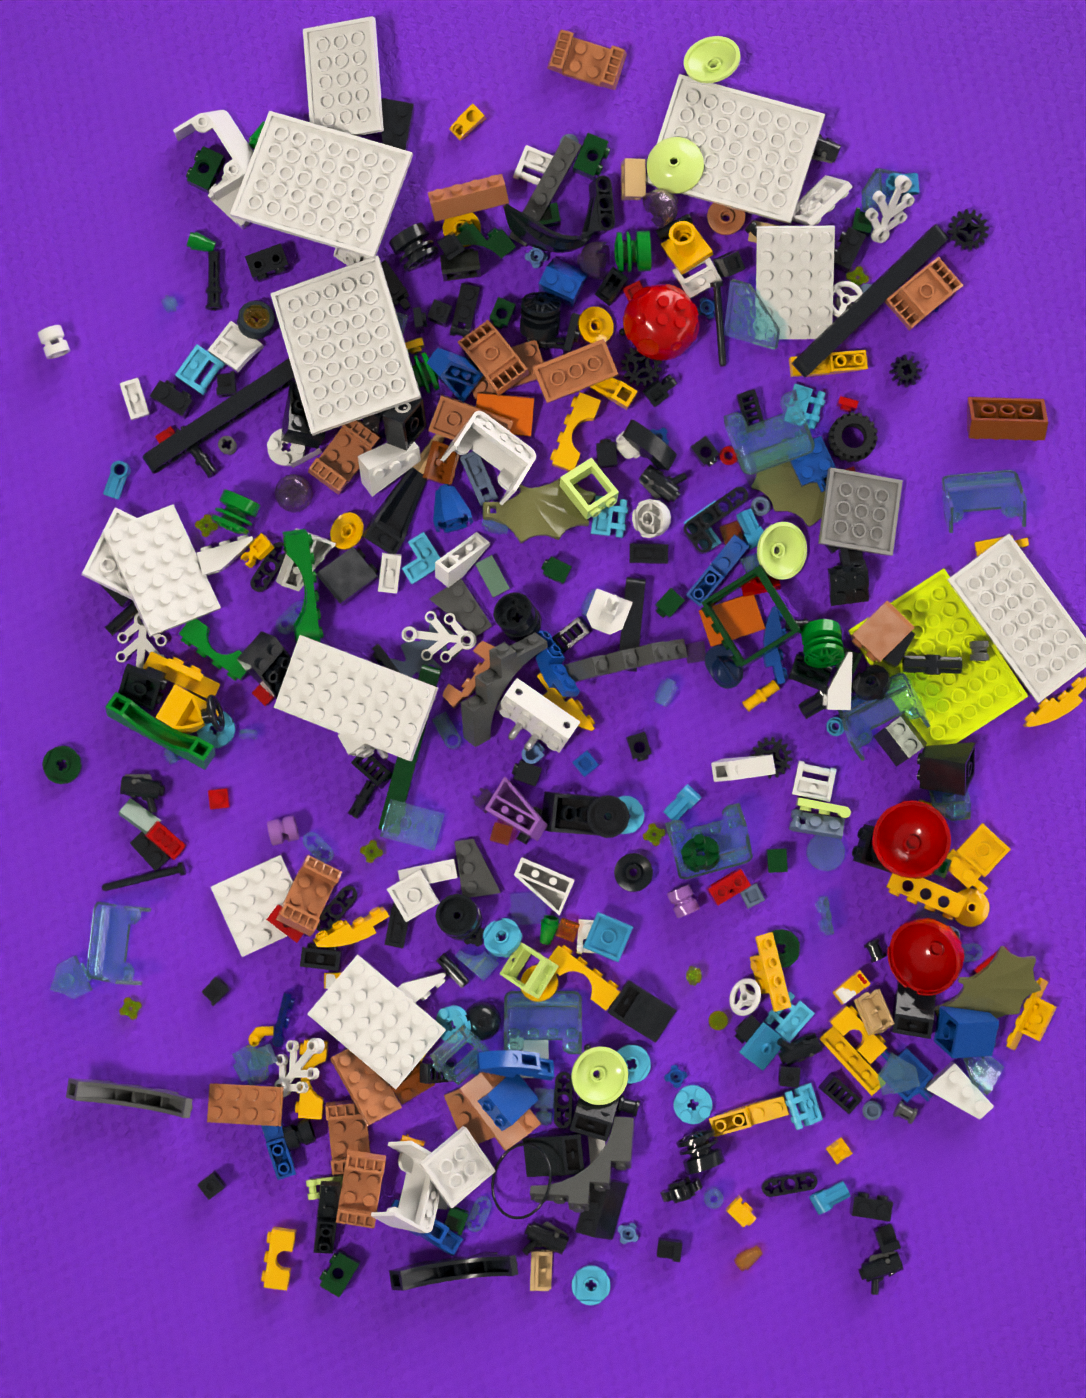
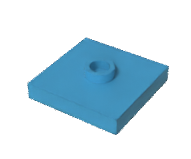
M597 912L583 948L619 963L633 926Z
M763 1022L739 1053L764 1071L780 1048H782L777 1044V1041L783 1037Z

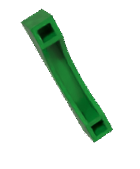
M306 529L282 532L284 551L299 568L304 583L302 609L293 624L295 643L297 644L299 635L320 642V638H323V630L318 624V620H321L320 609L316 607L319 595L318 591L314 590V583H317L316 572H312V564H315L314 554L310 553L309 547L313 545L312 536L308 534Z
M115 692L105 707L108 717L206 770L216 755L214 745L199 737L182 733L167 726L145 712L132 700Z

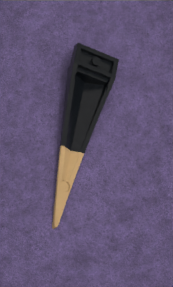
M438 434L434 435L421 452V461L410 468L372 516L362 537L387 553H397L405 540L414 511L427 480L423 478L432 441L443 443L445 437Z

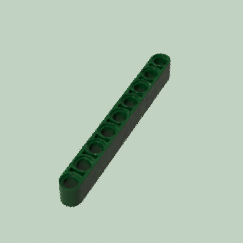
M422 664L418 680L437 687L441 669ZM428 718L413 760L408 761L397 756L378 827L380 830L395 834L398 832Z

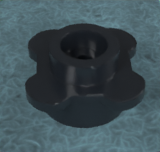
M480 928L475 938L472 937L471 939L464 940V943L475 944L477 947L481 946L484 929Z

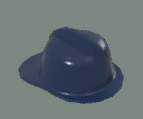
M717 645L710 648L706 653V668L720 687L725 689L736 687L743 678V669L740 665L737 667L731 657L734 655L730 649L726 650L724 646Z

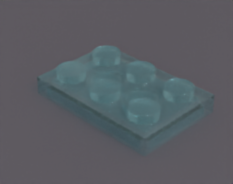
M390 799L380 836L435 851L445 814Z

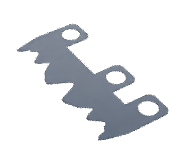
M429 623V631L427 632L438 633L433 625ZM443 625L449 634H453L445 625ZM420 639L421 641L402 644L401 648L406 658L405 662L390 658L400 673L412 677L416 672L420 674L422 664H432L436 668L441 669L442 673V667L432 658L425 661L421 657L422 651L437 642L435 640ZM447 644L443 646L441 650L448 651L446 647ZM463 649L452 656V658H455ZM428 651L423 653L425 658H429L431 655Z

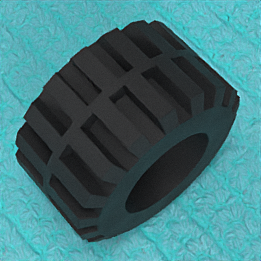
M854 412L843 414L840 418L836 419L828 433L829 448L833 450L835 457L838 456L840 460H846L851 463L852 461L859 462L870 455L878 441V436L876 435L877 428H874V422H870L868 416L864 417L859 412L858 414H854ZM855 427L862 432L864 441L860 447L850 448L844 444L842 432L846 428Z

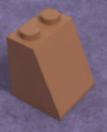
M887 600L873 612L851 637L853 638V644L859 649L862 647L867 652L865 655L872 662L876 660L879 663L915 627Z

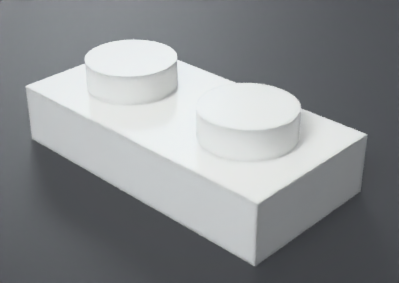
M139 378L120 383L131 420L150 415Z
M382 553L378 592L397 594L401 555Z

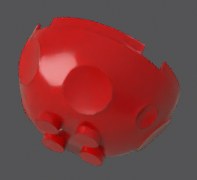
M670 284L646 286L637 291L628 302L623 316V326L627 339L631 340L639 353L650 359L660 361L674 359L688 350L697 338L700 324L696 305L682 289Z
M904 801L888 808L880 816L874 828L872 845L878 860L887 870L901 877L921 879L934 873L946 860L951 845V834L945 818L934 807L919 801Z
M931 918L915 919L902 924L891 936L892 940L887 949L889 966L895 978L905 988L909 987L917 991L919 995H936L951 987L959 977L964 962V949L961 945L962 942L950 926Z

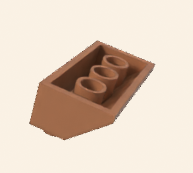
M502 174L428 192L435 222L509 203Z
M479 1072L460 1087L459 1091L504 1151H507L541 1123L529 1108L512 1126L501 1131L487 1112L482 1109L478 1100L487 1095L505 1076Z

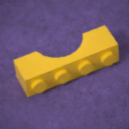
M614 378L590 386L591 389L625 410L629 408L638 392L626 383Z
M579 392L578 397L574 396L571 407H573L572 413H567L564 424L567 426L564 432L560 431L557 442L560 444L557 450H553L550 460L553 461L552 466L567 472L576 468L580 453L572 443L573 431L579 424L585 421H594L601 400Z
M558 945L548 958L559 966L555 973L559 976L570 971L584 974L592 986L590 999L604 1010H607L620 993L617 990L619 986L612 980L605 981L602 978L604 974L596 968L593 970L586 966L588 962L580 956L576 959L571 955L573 951L567 946L563 945L561 947Z
M305 1039L304 1043H300V1055H303L307 1050V1043L310 1039ZM323 1040L325 1044L323 1052L313 1054L302 1070L314 1068L316 1065L327 1060L329 1040ZM301 1078V1082H306L309 1088L306 1093H299L300 1099L296 1101L295 1113H298V1118L322 1119L324 1098L313 1090L310 1079Z

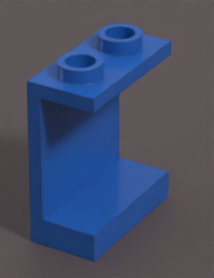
M516 1074L514 1078L505 1077L487 1095L480 1098L478 1103L491 1117L494 1124L503 1131L512 1126L539 1099L522 1077Z

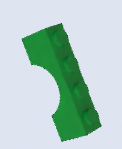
M198 619L187 622L179 633L182 636L181 641L189 647L193 644L198 648L196 650L198 654L204 658L209 656L213 659L211 663L220 670L223 667L229 671L227 675L233 680L239 679L242 681L248 674L237 660L242 652L238 650L227 655L217 653L209 643L210 628Z

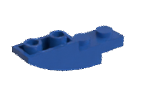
M734 534L686 596L701 607L703 605L701 602L712 594L749 548V545Z
M777 606L771 608L767 617L763 634V648L786 634L785 628L781 629L780 621H783V617L780 611L777 610ZM776 648L763 656L765 668L773 667L775 681L777 685L785 683V679H788L786 668H782L781 660H784L782 649Z
M539 631L538 635L547 641L548 648L535 655L544 680L549 688H557L563 697H577L580 690L562 665L565 657L561 649L553 641L550 633Z
M497 1050L479 1052L477 1054L479 1072L514 1078L518 1074L552 1081L555 1077L553 1060L540 1058V1053Z
M282 1120L281 1126L261 1125L277 1180L296 1175L292 1154L283 1134L282 1127L284 1126Z
M395 1199L391 1207L398 1208L400 1201ZM436 1219L433 1229L429 1233L409 1231L416 1236H421L450 1256L455 1255L463 1238L450 1231L449 1227Z

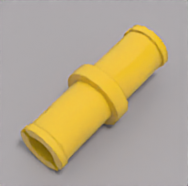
M772 680L763 688L755 690V694L743 701L742 704L750 712L761 702L765 703L767 698L779 691L780 688Z

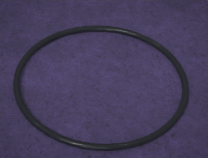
M520 1143L509 1148L498 1160L495 1172L492 1175L491 1191L496 1207L506 1217L511 1219L527 1218L537 1212L545 1202L552 1182L551 1165L545 1152L534 1144ZM520 1146H531L539 1150L547 1162L549 1170L547 1191L541 1203L532 1212L524 1216H511L501 1209L496 1200L494 1192L496 1171L502 1159L511 1150Z

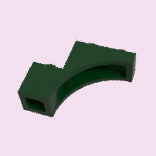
M465 221L458 227L459 231L455 233L463 246L479 245L495 252L501 259L516 247L501 227L491 229L487 233L488 237L485 238L472 221L469 223Z

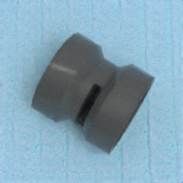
M989 641L969 642V648L971 649L970 661L989 660V654L987 653Z

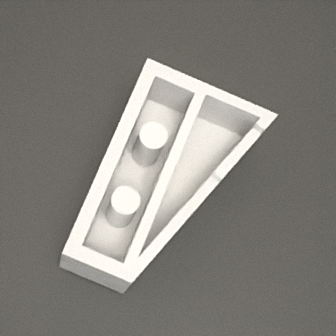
M414 441L406 451L386 443L358 456L361 482L372 497L421 461L419 446Z
M308 532L312 536L313 543L312 546H309L310 553L314 554L315 564H312L313 572L336 543ZM286 554L276 582L281 586L300 591L304 586L301 572L295 562Z
M521 857L514 873L515 877L560 916L575 881L574 879Z
M952 1061L930 1080L925 1087L928 1091L978 1119H981L994 1107Z

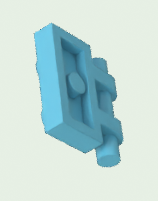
M794 384L783 421L802 426L805 419L809 421L807 428L815 430L816 424L820 420L821 407H824L825 404L824 397L826 393L818 391L815 398L811 396L813 389ZM809 403L814 404L812 414L806 413Z
M595 496V501L599 500L603 496ZM620 499L619 506L606 507L598 516L594 517L591 534L610 537V530L615 529V537L623 538L624 531H626L625 518L629 509L627 507L628 500ZM613 512L618 513L617 523H611Z
M789 992L788 995L791 1003L795 996ZM800 1000L795 1006L791 1003L789 1008L791 1011L784 1019L779 1016L783 1010L774 1012L771 1009L768 1013L769 1016L764 1020L769 1025L776 1020L779 1024L775 1030L789 1043L815 1014Z
M811 1083L794 1088L795 1097L792 1090L784 1092L786 1097L785 1103L786 1106H789L791 1113L790 1119L794 1123L796 1130L803 1128L801 1120H803L805 1126L823 1120ZM797 1103H798V1106H799L800 1114H799L798 1109H797V1106H796Z

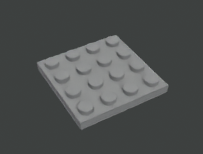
M830 467L827 474L818 544L893 556L903 480Z

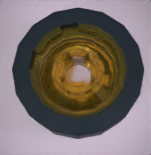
M256 300L249 301L239 310L237 324L241 333L246 337L262 339L271 332L275 317L273 310L266 303Z

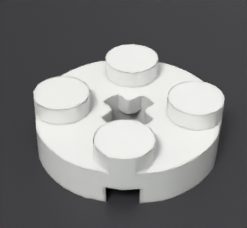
M279 429L270 436L267 442L268 454L276 464L291 466L292 462L304 457L306 446L290 443L291 451H282V444H288L289 442L281 441L282 429Z

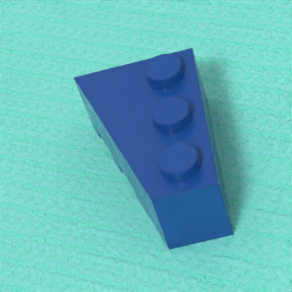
M437 348L427 362L447 388L462 402L466 400L483 376L471 359L441 348Z

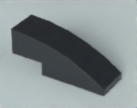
M630 420L622 436L632 447L639 451L642 457L648 458L657 469L669 471L677 454L646 427L635 420Z

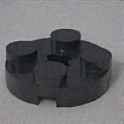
M871 665L866 667V671L856 674L852 686L859 699L865 701L882 700L890 689L892 680L884 667Z

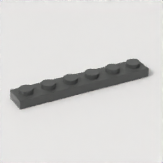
M564 136L523 213L532 217L537 222L541 221L581 149V144ZM511 232L509 236L511 239L517 241L525 247L527 246V243L520 240L513 232Z

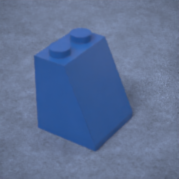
M554 257L546 266L540 279L539 292L554 294L560 299L561 303L573 308L589 273Z
M940 1006L933 1041L951 1058L993 1056L999 1020L990 1012Z

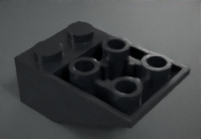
M291 381L282 422L281 441L318 449L325 438V432L316 435L311 434L297 383Z
M261 631L237 660L246 672L277 700L291 657L275 636Z
M627 979L607 1012L656 1043L677 1010Z
M898 981L892 1019L895 1024L890 1027V1031L892 1033L931 1039L936 995H919L917 991L909 987L905 988Z
M579 1097L570 1124V1131L607 1142L619 1097L613 1102L604 1105L590 1104Z
M574 1132L523 1138V1143L534 1144L545 1152L551 1165L552 1176L573 1175L584 1170L580 1133ZM524 1146L527 1177L549 1176L548 1165L542 1153L534 1147Z

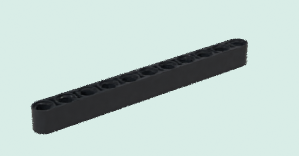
M937 223L920 237L791 363L804 378L822 363L949 239Z
M288 358L146 452L142 458L152 473L155 474L269 400L290 386L291 381L296 382L290 359Z

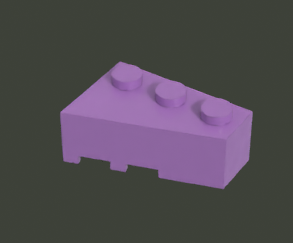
M504 777L485 810L492 816L538 842L548 825L515 785Z

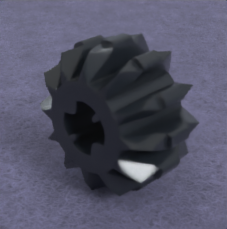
M906 354L903 355L902 360L900 357H896V363L892 362L890 365L894 369L890 370L889 374H895L891 380L895 381L898 379L897 386L904 382L905 388L909 386V382L911 385H915V379L919 380L921 378L917 373L922 372V368H916L920 362L916 361L913 363L914 356L907 360ZM905 367L908 368L909 372L906 375L903 374L902 370Z

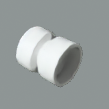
M61 325L50 326L37 333L41 344L45 345L43 350L47 359L58 358L70 352L67 341L63 340L65 335Z

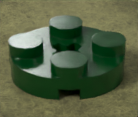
M58 746L46 753L42 766L50 781L56 784H67L73 782L79 776L82 769V759L74 749L67 746ZM65 760L67 768H63V770L61 771L59 770L60 766L57 765V763Z
M696 834L694 838H691L684 844L681 849V855L684 865L689 870L699 872V870L705 869L708 871L718 864L720 849L714 839L703 834ZM703 851L705 855L697 856V853Z
M784 929L771 931L776 945L779 943L786 946L783 954L778 952L781 967L791 966L798 959L800 952V943L797 937Z

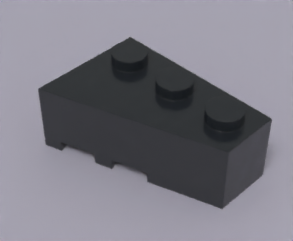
M381 98L384 131L381 132L383 144L407 151L415 111L414 104Z

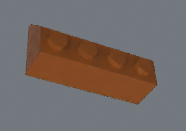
M968 397V438L1045 440L1048 418L1044 399Z

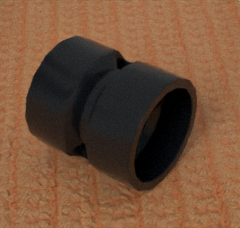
M309 1119L298 1121L296 1126L290 1124L282 1127L290 1151L300 1148L303 1143L309 1145L316 1142L315 1132Z

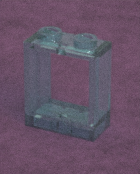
M462 1025L430 1057L434 1062L432 1066L437 1072L440 1073L442 1071L443 1076L449 1082L453 1080L457 1085H460L478 1068L477 1054L490 1050L469 1028ZM468 1042L474 1049L451 1069L445 1062Z

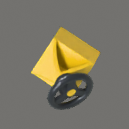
M176 684L155 717L185 734L194 733L208 723H212L218 732H222L225 728L224 713L220 702L214 695H209L207 701Z

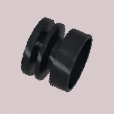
M417 223L406 228L389 242L395 255L405 253L399 261L401 264H404L403 268L406 272L426 265L440 252L437 246H433L435 244L433 240L424 241L429 236V232L423 223Z
M532 292L525 295L521 302V334L528 339L536 341H546L555 338L559 334L560 299L554 294L547 292Z
M519 592L509 593L499 599L494 607L493 616L495 622L510 640L518 642L535 632L538 634L542 624L541 615L526 595Z
M714 1129L692 1132L676 1142L678 1148L686 1147L679 1151L680 1155H690V1157L683 1161L687 1174L702 1172L725 1162L721 1148H711V1146L718 1142L717 1138L709 1139L716 1135Z

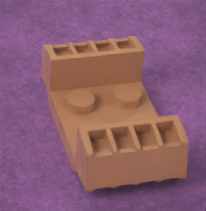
M560 30L547 69L598 87L616 90L627 53L622 48L612 45L611 49L575 38L572 32Z
M937 257L887 298L885 303L910 331L945 300L953 296L963 284L944 264L941 258Z
M486 320V322L479 325V327L457 342L468 359L472 360L498 396L529 375L526 366L489 320Z
M360 420L342 425L340 431L321 456L316 458L308 469V473L338 495L358 472V456L374 449L382 438L379 434L364 426Z
M482 641L474 648L473 652L483 659L484 662L483 664L479 662L474 668L473 672L475 674L472 679L467 678L461 686L463 688L462 692L450 684L447 685L442 696L453 708L463 699L469 698L475 691V676L490 669L489 650L495 646Z
M306 855L276 920L311 937L319 924L320 915L334 886L338 883L342 871L310 855Z
M353 1100L326 1102V1120H328L333 1176L344 1174L348 1149L371 1153L368 1127Z
M348 1149L336 1223L375 1228L376 1219L371 1217V1213L377 1212L386 1155Z

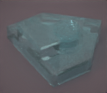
M77 956L57 964L56 974L50 990L65 994L73 999L92 991L89 983L91 978L84 964L79 963Z
M247 1045L232 1054L237 1062L233 1067L242 1082L247 1080L249 1085L255 1086L268 1078V1065L271 1061V1053L262 1052L251 1045Z
M891 1052L885 1065L877 1075L882 1095L895 1094L919 1087L920 1083L916 1067Z
M991 1056L964 1058L971 1083L988 1095L992 1091L1004 1066Z

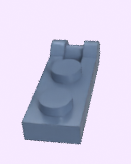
M474 451L461 456L460 460L480 506H483L484 502L498 500L481 457ZM487 488L489 493L482 496L480 490Z
M798 809L791 811L792 822L789 825L791 831L842 839L844 818L807 813ZM800 820L805 821V824H801Z

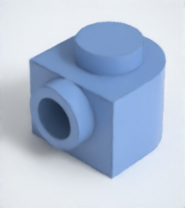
M537 741L530 751H526L523 748L522 758L526 763L534 764L545 756L542 753L545 749Z

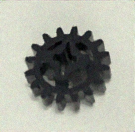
M965 209L964 214L959 211L957 217L953 216L951 218L953 223H949L947 226L951 228L947 231V234L952 235L949 242L955 241L954 247L961 246L960 251H963L965 247L968 252L972 250V247L977 250L979 244L983 245L985 243L982 238L988 237V234L985 232L989 230V227L984 226L987 219L981 220L982 214L980 213L976 216L975 210L971 214H969L968 209ZM963 219L962 226L956 227L957 223ZM966 227H968V230H972L970 234L964 231ZM980 234L979 238L973 242L974 235Z
M630 348V354H624L626 360H621V364L625 366L621 368V371H626L624 379L629 377V384L635 381L636 387L640 383L646 387L648 381L650 384L654 382L653 377L655 379L659 378L656 372L662 371V368L658 367V365L662 364V361L652 359L654 362V369H652L649 364L650 358L635 356L641 354L637 351V348L635 351ZM645 361V368H646V369L641 368V370H639V371L637 372V370H638V364H637V363L641 364L642 362ZM629 363L634 368L632 373L629 370ZM640 375L648 376L646 378H638Z
M772 737L771 741L764 738L763 744L758 741L759 747L752 748L755 754L750 756L774 753V758L778 760L774 761V765L780 766V768L775 770L776 774H774L778 778V772L785 774L784 768H790L787 761H792V758L788 757L791 750L786 751L785 748H787L788 744L781 745L782 739L775 742V737ZM766 745H773L771 750L766 751L762 749ZM780 749L783 752L784 760L779 756Z
M689 1177L672 1181V1183L668 1184V1188L660 1192L664 1202L673 1200L674 1203L691 1199L692 1196H695V1192L703 1187L699 1178L690 1180Z

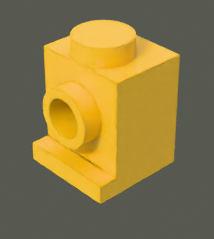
M738 1195L726 1208V1211L744 1228L746 1225L750 1226L756 1220V1217L752 1213L753 1208L747 1202L742 1204L743 1199Z

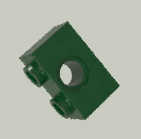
M587 133L573 166V172L591 180H594L596 175L599 176L603 165L600 164L603 158L607 159L611 149L608 147L609 141ZM594 153L598 158L595 161H590L587 156Z
M203 146L201 151H197L194 157L196 162L193 168L190 167L188 169L186 178L189 185L209 194V189L215 184L226 159L224 155ZM202 166H209L208 172H200Z
M340 1250L338 1254L334 1252L329 1261L332 1265L329 1270L324 1269L319 1277L321 1280L319 1286L337 1297L341 1296L360 1264L358 1259L343 1250ZM340 1268L343 1270L344 1275L336 1277L333 1270Z

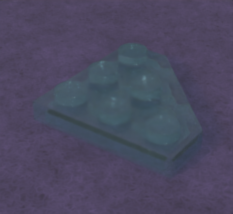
M736 279L731 280L724 335L775 350L778 348L780 328L750 283Z

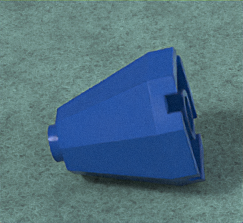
M448 484L439 486V489L435 492L433 522L436 532H440V529H443L444 533H450L466 528L467 522H470V525L473 523L470 509L456 488Z

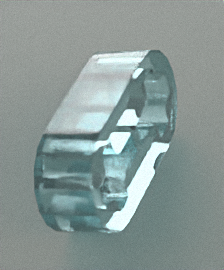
M308 832L304 835V846L318 860L326 863L333 859L334 850L317 833ZM308 836L316 837L315 842L319 845L317 848L313 844H307L309 841L307 839ZM320 847L325 851L328 849L330 857L322 859V853L318 849Z
M976 943L962 944L964 962L976 961L982 957L983 950L980 945ZM974 946L979 953H976V957H973L971 954L966 955V951H971Z
M480 1196L475 1200L467 1218V1227L472 1232L480 1231L489 1215L492 1202L487 1196ZM486 1200V1205L489 1207H484L482 1213L478 1212L480 1209L478 1202ZM476 1215H479L478 1222L480 1226L476 1225L474 1228L470 1220H474Z

